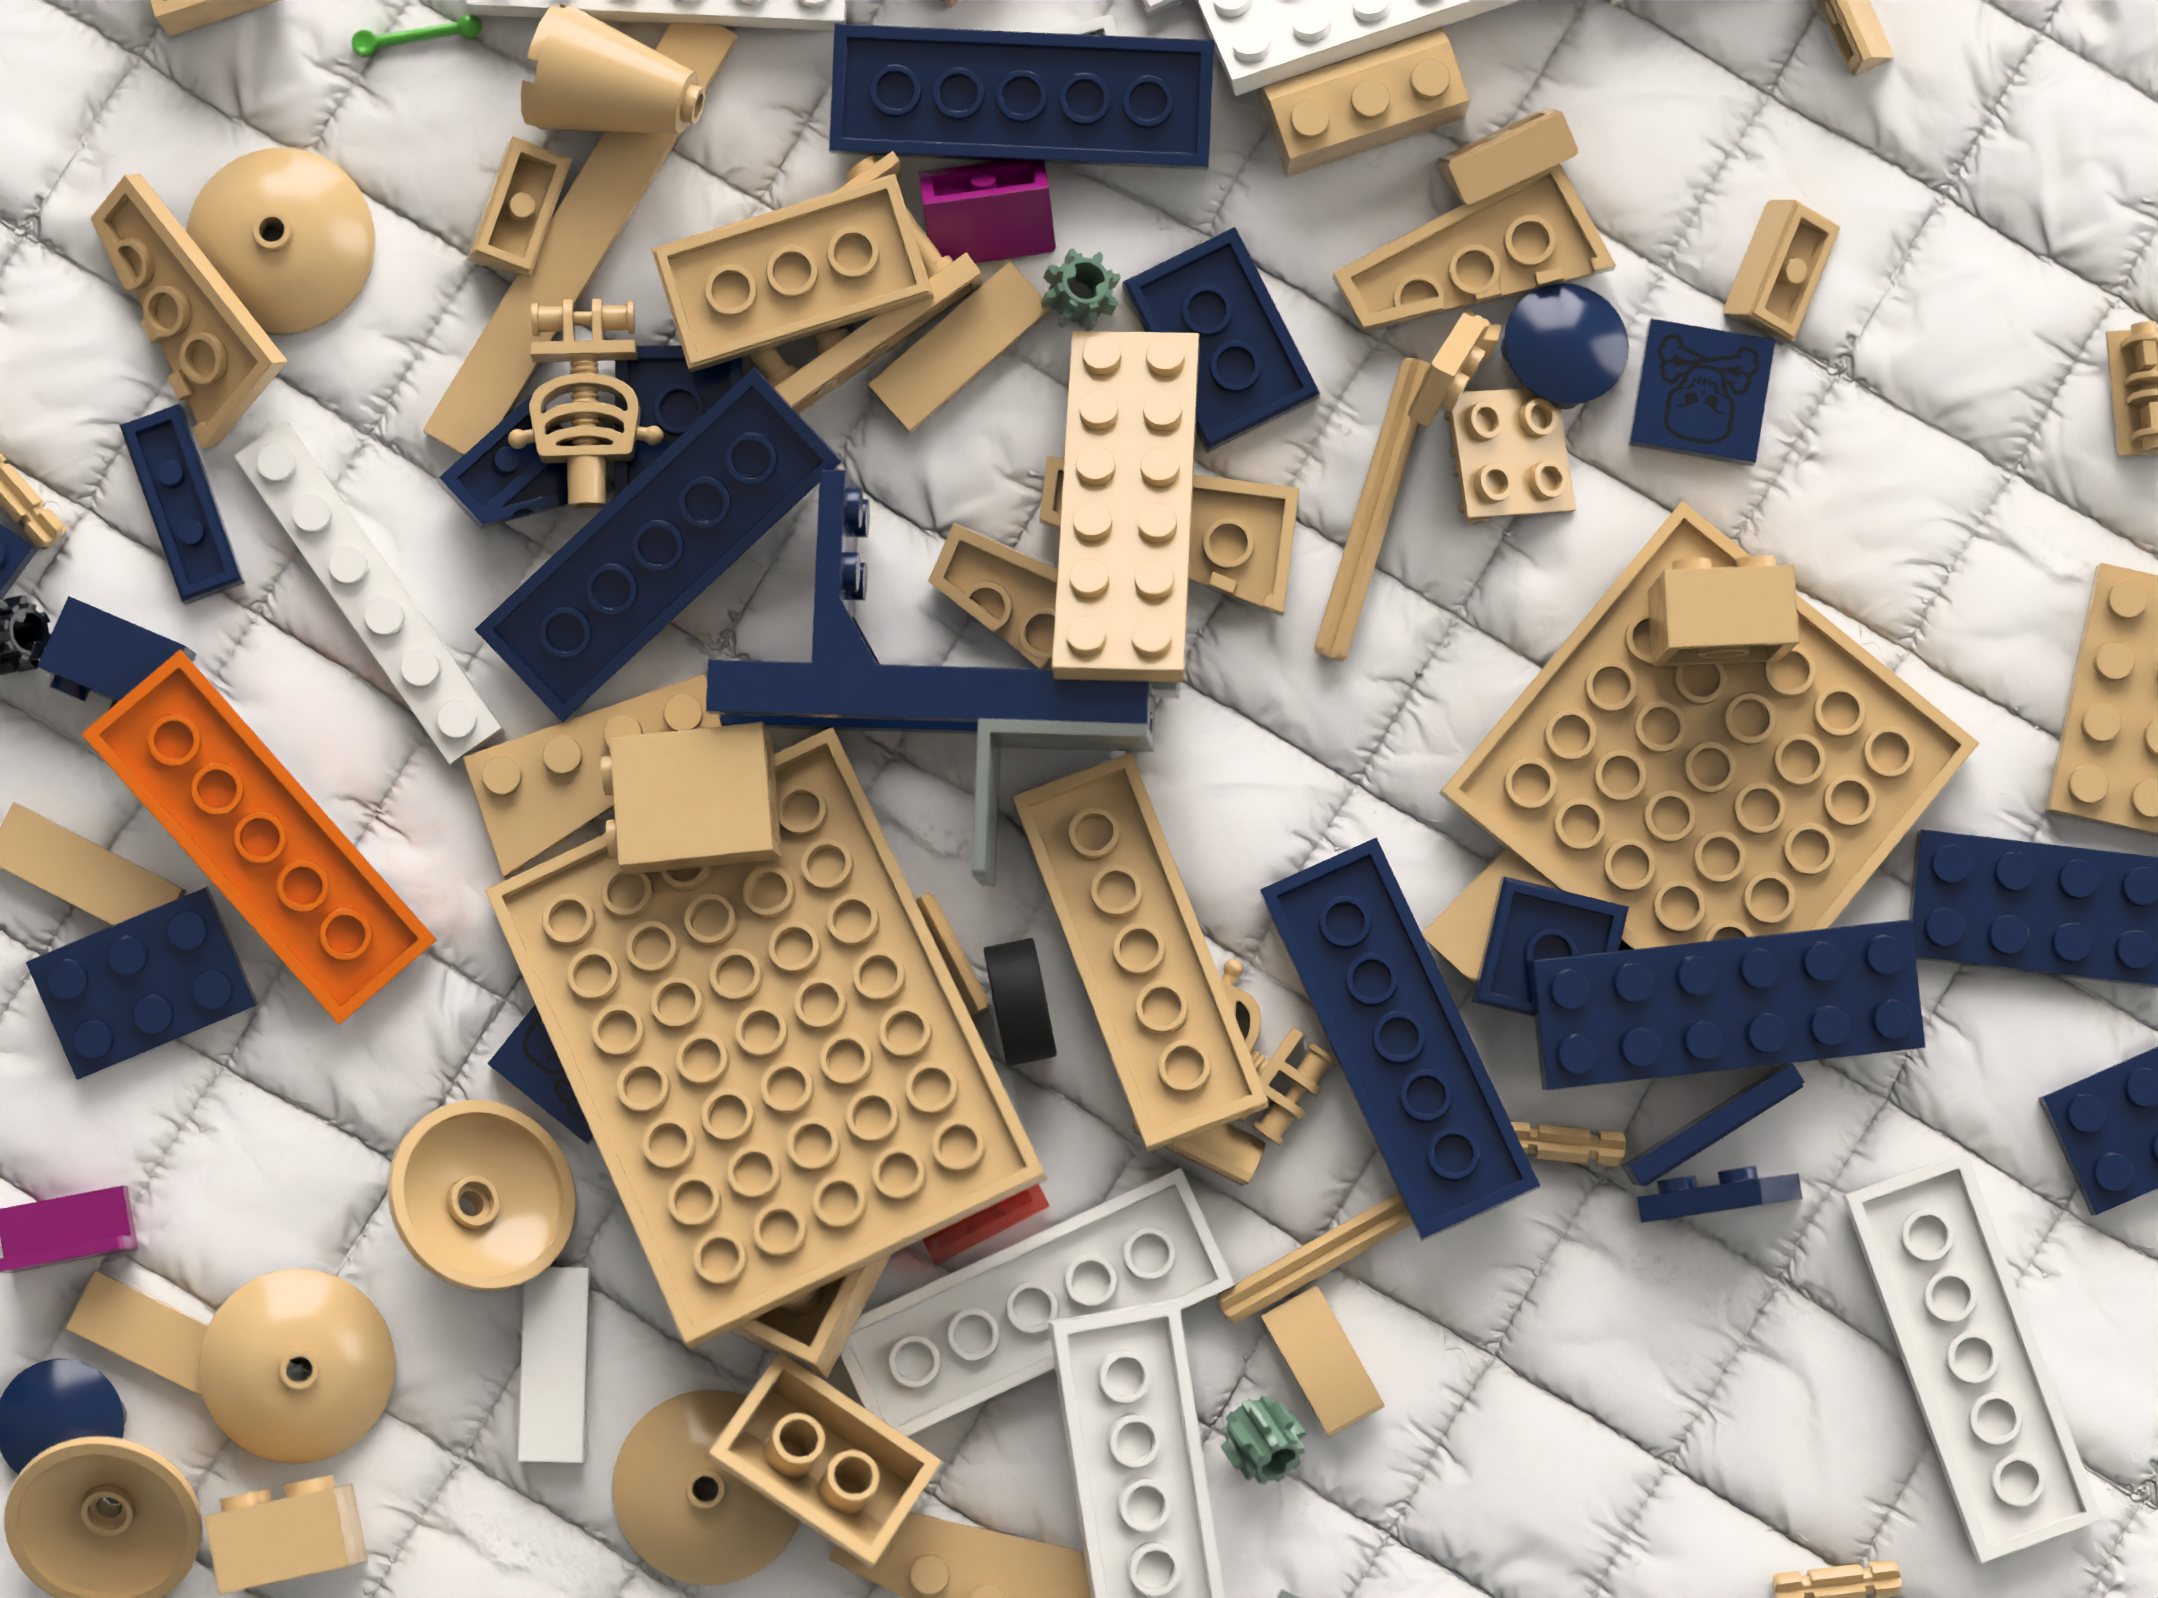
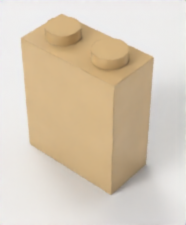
M763 722L609 738L610 756L601 758V778L605 795H613L615 819L606 821V844L609 857L611 859L618 858L619 866L629 874H640L782 859L772 732Z

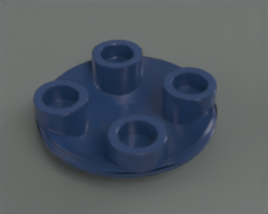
M1557 283L1546 285L1530 292L1515 306L1506 324L1501 351L1502 356L1509 363L1517 379L1529 391L1550 401L1556 408L1566 410L1599 398L1616 384L1627 363L1629 343L1626 328L1620 315L1605 298L1580 285Z
M71 1359L42 1361L18 1374L1 1396L0 1452L8 1465L19 1475L32 1459L57 1444L85 1437L123 1439L124 1426L127 1421V1410L112 1383L94 1367Z

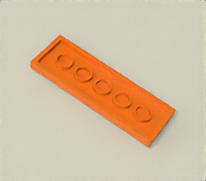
M181 649L81 733L339 1025L437 941L433 934Z

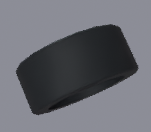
M1028 938L985 947V962L1006 1064L1013 1066L1056 1057L1057 1051L1034 939Z

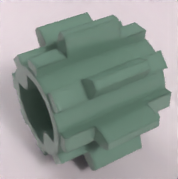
M1074 248L1069 249L1061 267L1049 265L1043 278L1051 285L1049 291L1042 298L1041 305L1051 306L1052 310L1055 309L1061 316L1058 320L1059 327L1063 328L1069 321L1079 322V327L1084 326L1087 331H1092L1097 323V316L1099 317L1100 313L1112 315L1116 309L1118 301L1111 294L1113 292L1112 289L1116 287L1121 277L1120 274L1113 273L1112 269L1106 271L1105 267L1101 264L1103 260L1102 253L1098 252L1091 259L1083 258L1082 253L1078 254ZM1077 281L1088 286L1092 291L1089 299H1083L1073 294L1069 288L1071 283Z
M1261 1396L1259 1400L1254 1401L1248 1399L1242 1402V1406L1237 1410L1231 1411L1227 1415V1426L1222 1428L1227 1441L1220 1446L1234 1469H1240L1247 1480L1255 1477L1257 1482L1261 1484H1266L1268 1480L1280 1481L1285 1478V1474L1299 1466L1301 1463L1299 1459L1300 1454L1305 1452L1300 1439L1306 1435V1432L1292 1411L1287 1412L1280 1400H1276L1272 1404L1268 1397Z

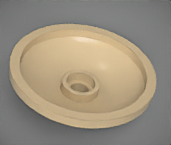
M270 148L251 152L221 168L209 179L197 196L186 228V232L267 335H293L311 331L325 325L343 313L357 298L366 284L372 269L376 249V235L372 214L364 196L353 180L329 160L314 153L293 148ZM274 222L283 224L284 233L279 240L274 242L264 240L263 232L267 225Z
M466 1100L436 1109L415 1124L405 1135L394 1154L389 1170L387 1186L388 1204L400 1239L412 1256L424 1268L443 1281L455 1286L476 1291H499L526 1283L552 1264L563 1250L570 1236L575 1218L576 1194L569 1164L556 1141L539 1123L508 1105L486 1100ZM460 1198H466L472 1202L475 1208L474 1216L466 1215L461 1210L459 1205Z
M305 1268L270 1272L249 1281L233 1292L222 1303L211 1319L203 1337L199 1357L201 1390L208 1410L217 1425L233 1442L248 1452L267 1460L282 1463L315 1462L332 1457L354 1445L373 1427L381 1416L390 1397L395 1374V1354L391 1335L385 1320L372 1301L354 1285L338 1276ZM295 1357H304L311 1363L310 1375L301 1381L292 1380L286 1373L288 1362Z
M699 1390L670 1398L654 1407L638 1421L628 1434L618 1454L613 1475V1502L622 1532L629 1544L645 1562L659 1572L676 1580L690 1584L719 1585L738 1581L753 1575L772 1562L785 1549L800 1523L798 1518L707 1457L714 1444L747 1397L744 1395L722 1390ZM702 1476L712 1477L718 1484V1494L712 1501H703L695 1494V1483Z
M110 1437L73 1439L57 1444L37 1455L23 1468L10 1490L4 1514L6 1540L16 1563L33 1583L55 1598H162L176 1588L191 1570L199 1551L203 1532L202 1514L198 1499L182 1473L158 1453L134 1442ZM102 1497L113 1498L120 1503L110 1504L104 1501Z

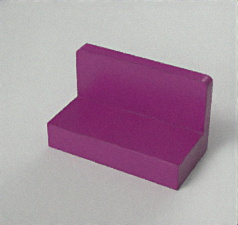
M995 161L918 172L927 237L942 257L949 255L955 261L967 252L974 263L1046 254L1055 251L1056 244L1050 192L1044 163Z
M117 1186L1 1208L0 1239L4 1258H0V1273H16L137 1250L138 1245L128 1186Z

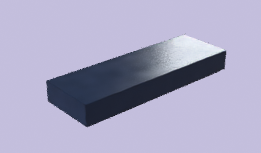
M177 404L120 425L181 601L187 605L245 584L183 407Z
M1793 1063L1782 1064L1621 1166L1633 1185L1647 1186L1803 1088L1802 1084L1805 1081Z

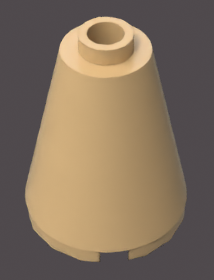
M560 4V7L553 5L547 10L540 21L527 56V60L537 62L534 83L522 80L521 113L525 124L542 130L681 134L686 129L688 123L695 125L699 121L704 108L706 93L704 87L698 86L696 72L573 6Z

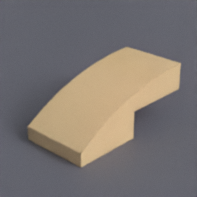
M1317 1285L1261 1316L1328 1438L1385 1407L1363 1364Z

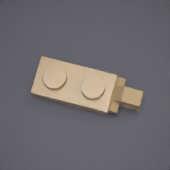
M1470 309L1463 313L1432 361L1406 415L1429 428L1441 407L1452 412L1466 385H1469L1481 361L1489 360L1498 342L1501 325L1497 323L1494 325L1487 319L1474 315V311Z

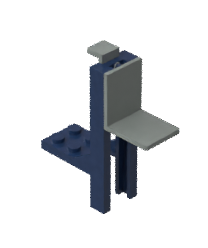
M820 470L812 662L708 659L706 711L709 714H721L720 722L722 726L763 722L767 728L827 730L833 727L834 730L977 734L972 876L982 886H995L1001 747L1154 752L1155 697L1179 698L1180 682L1053 679L1052 669L880 664L854 617L855 600L865 601L867 592L866 562H860L857 546L858 537L867 538L869 534V500L863 499L862 489L856 487L846 470Z

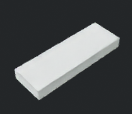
M547 1267L536 1277L524 1283L518 1461L585 1462L591 1268Z

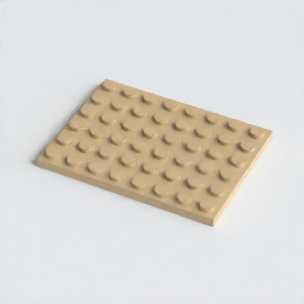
M833 727L774 754L782 859L629 874L619 866L618 858L611 859L609 857L605 833L485 890L674 1320L689 1349L1047 1179Z

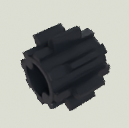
M25 595L6 598L5 600L0 599V675L39 668L37 666L38 659L41 658L51 636L47 624L50 622L48 615L45 612L39 613L36 610L37 605L28 603L27 596Z

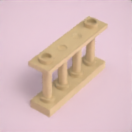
M893 151L882 159H879L876 154L871 155L856 164L846 174L849 182L836 191L891 174H896L898 179L902 176L900 160ZM907 209L934 298L870 317L871 320L851 334L847 328L839 330L838 327L814 334L813 337L819 344L816 348L819 356L800 370L797 369L795 364L788 366L775 347L750 354L749 356L764 377L801 414L982 286L981 271L967 252L955 261L949 255L942 257Z

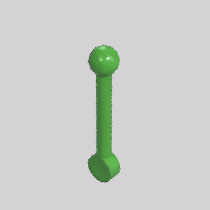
M466 14L458 22L375 36L368 30H360L353 35L351 45L359 56L370 57L380 47L458 34L472 39L481 32L482 23L477 16Z

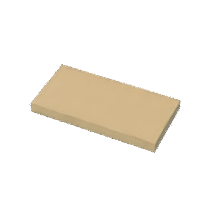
M896 174L651 248L690 373L934 298Z

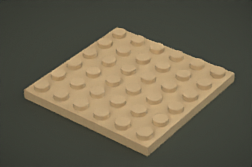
M1683 500L1439 793L1505 849H1508L1552 882L1559 890L1628 906L1629 909L1621 939V944L1628 950L1829 928L1979 745L1977 740L1797 593L1799 643L1779 662L1652 667L1647 591L1664 570H1672V562L1679 559L1708 558L1711 559L1712 568L1737 567L1738 558L1750 556Z

